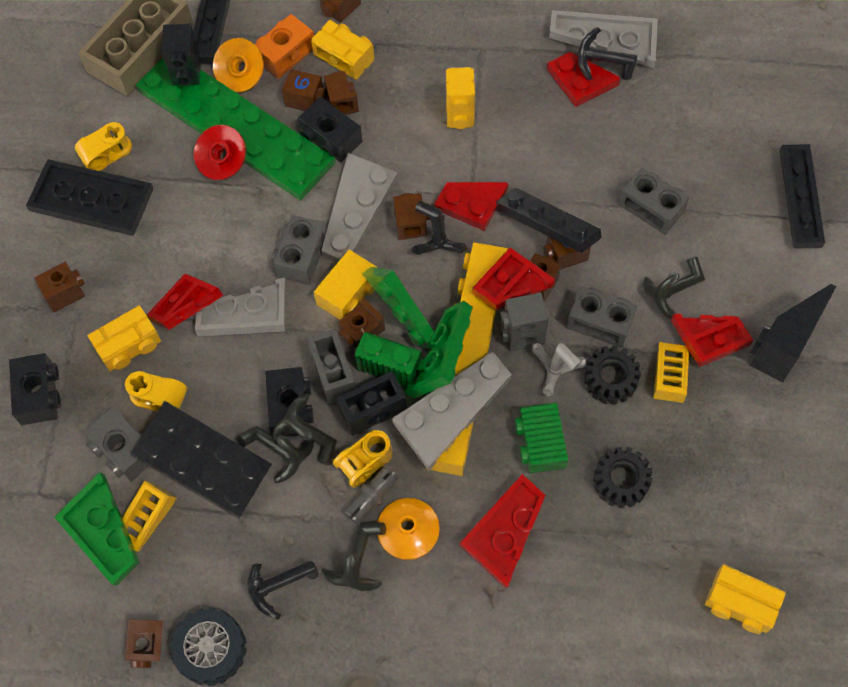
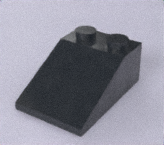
M830 284L777 316L772 327L765 324L750 352L755 355L750 366L783 383L798 360L837 286Z

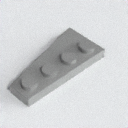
M552 10L549 38L580 47L582 39L591 30L599 27L602 31L597 34L590 47L637 55V64L654 68L656 62L658 19Z
M348 153L322 246V257L338 263L349 249L356 253L398 179V172Z
M491 352L455 376L450 384L434 390L392 418L393 424L429 471L444 451H447L454 444L455 439L461 432L470 426L478 413L484 407H487L511 380L512 374L496 354Z

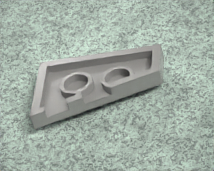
M285 277L275 280L276 284L261 288L260 285L250 288L249 293L240 296L228 295L222 297L197 312L195 322L197 337L286 331Z

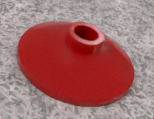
M215 125L206 129L199 136L194 147L196 167L204 176L213 180H225L235 175L242 167L246 157V145L243 137L237 130L227 125ZM226 150L225 158L221 159V153Z

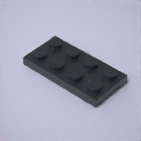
M47 159L26 206L31 212L134 236L153 192V186L149 182Z
M166 401L163 402L131 452L132 457L238 519L272 465L270 462Z

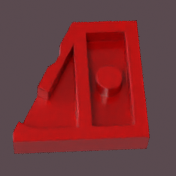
M568 52L548 62L547 70L575 107L619 86V76L587 60L588 66L591 69L590 74L593 79L588 81L578 66V55Z
M447 182L434 203V207L441 209L444 214L485 231L497 210L496 201L505 196L509 184L506 182Z
M510 247L474 285L472 294L494 310L505 307L506 299L536 294L552 288L555 285V279Z
M185 273L150 310L147 317L153 323L170 330L220 299L223 294L218 287Z
M674 314L671 318V323L699 367L749 347L754 341L738 316L715 317L713 315H700L699 318H684L682 314Z

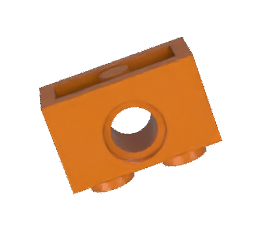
M292 14L279 21L265 36H261L255 43L263 56L264 68L277 79H280L313 51L311 41L314 37V32Z

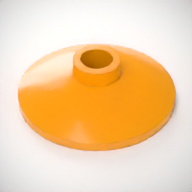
M233 38L224 42L217 49L213 59V73L216 80L236 93L252 89L259 82L264 69L263 56L259 48L253 42L244 38ZM244 62L245 68L243 71H240L239 65Z
M415 498L398 499L386 506L378 518V522H384L386 525V533L384 535H377L383 549L395 558L414 560L423 557L433 549L438 540L440 530L438 517L434 510L421 500ZM405 521H411L414 526L410 530H405L402 528V524Z

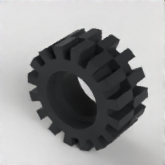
M614 345L611 350H608V346L602 347L601 352L597 349L593 353V357H589L584 373V384H587L586 390L588 393L593 391L592 397L595 400L601 397V403L607 404L608 400H612V405L617 404L618 400H621L622 403L627 401L628 396L631 398L635 389H637L641 377L639 361L634 362L636 356L633 353L629 356L626 355L628 350L625 348L619 352L617 351L618 346ZM607 366L617 367L622 371L624 379L618 384H609L602 379L601 370Z
M616 447L615 452H612L610 449L606 452L605 456H601L593 476L595 491L601 493L599 497L602 501L605 499L609 500L608 505L612 507L614 503L619 504L618 508H624L627 504L629 508L635 506L636 502L640 503L652 484L653 478H651L653 472L652 467L648 468L649 461L647 458L642 460V453L639 451L636 454L631 453L633 448L627 447L626 451H622V447ZM618 467L629 469L634 475V484L628 488L616 486L611 480V472Z

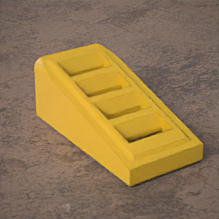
M659 342L653 399L684 403L687 396L689 350L686 346ZM665 351L680 353L681 358L665 356ZM664 361L679 363L680 367L664 365ZM664 371L679 373L680 375L679 377L664 375ZM663 381L679 383V386L664 385Z
M143 482L122 518L126 529L130 526L139 532L137 538L128 533L137 552L141 550L177 499L175 495L154 482ZM152 495L160 499L158 503L150 499ZM144 506L153 510L151 515L142 510ZM138 516L146 521V523L142 526L134 521V519Z

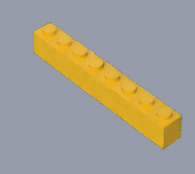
M473 242L471 253L466 252L463 269L467 270L466 278H460L457 295H462L460 302L465 301L473 306L470 315V326L465 332L462 343L463 350L458 356L455 376L488 355L497 310H494L472 294V288L508 248ZM474 421L455 439L454 444L447 451H444L430 470L463 476Z

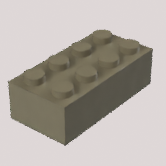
M127 0L78 52L86 72L129 96L136 88L135 84L163 58V25L191 23V26L193 25L188 4L183 0Z

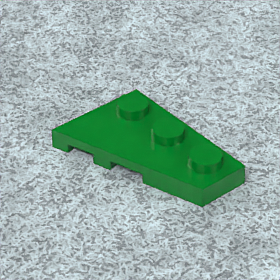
M370 267L362 273L391 309L398 321L407 329L410 340L417 347L432 350L433 345L430 344V340L434 331L395 272L391 269Z
M462 301L444 311L430 340L433 348L425 359L420 360L416 368L420 371V374L415 384H408L404 392L405 394L414 399L452 382L456 374L455 367L458 356L463 350L462 343L465 332L470 326V315L473 306Z
M99 472L54 518L111 585L117 586L140 561L105 474Z

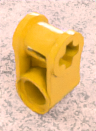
M110 122L94 133L81 138L75 144V151L86 168L102 171L111 163L128 155L132 150V143L125 136L126 132L120 123ZM119 143L122 145L123 149H120V147L118 146Z
M144 371L133 372L125 380V389L130 396L131 402L137 407L158 412L164 401L180 409L188 387L178 380L163 378Z
M373 430L354 445L342 451L334 459L333 465L337 469L340 468L350 480L349 485L352 488H356L391 460L393 450L390 439L383 431ZM376 443L385 445V449L380 453L370 451L371 447Z

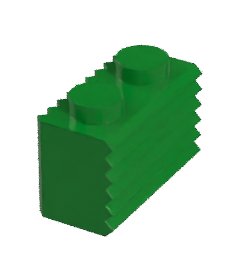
M364 332L355 352L358 371L363 370L364 373L374 374L375 377H381L393 372L398 383L402 384L403 387L408 386L409 383L414 384L419 370L416 368L422 359L420 350L368 332Z
M557 402L520 407L519 417H515V428L517 436L523 435L524 446H520L522 465L528 464L530 474L566 469L568 455Z

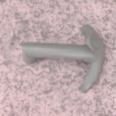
M536 342L532 344V352L547 370L546 383L543 388V393L546 396L553 395L557 379L560 375L578 368L581 369L588 362L587 358L577 357L563 343L557 345L553 358L548 356L541 344Z

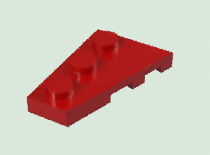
M523 474L458 544L505 588L509 586L514 569L521 557L528 535L533 528L546 496Z

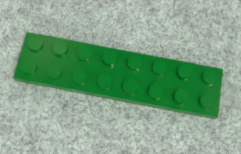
M162 58L135 84L139 93L200 134L215 125H227L237 130L243 137L246 145L244 163L299 201L310 192L336 163L334 156L330 157L329 153L321 150L320 147L203 70L200 71V84L188 86L173 85L165 60Z

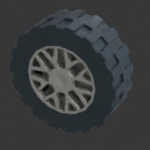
M209 608V610L199 609L193 614H188L182 622L178 623L177 629L171 637L172 645H170V652L173 655L171 657L173 663L182 675L198 685L203 686V684H207L208 686H215L216 683L222 684L226 682L229 677H233L237 673L238 668L242 667L244 663L243 658L247 652L245 643L247 642L242 632L243 630L232 616H229L222 610L217 611L215 608Z

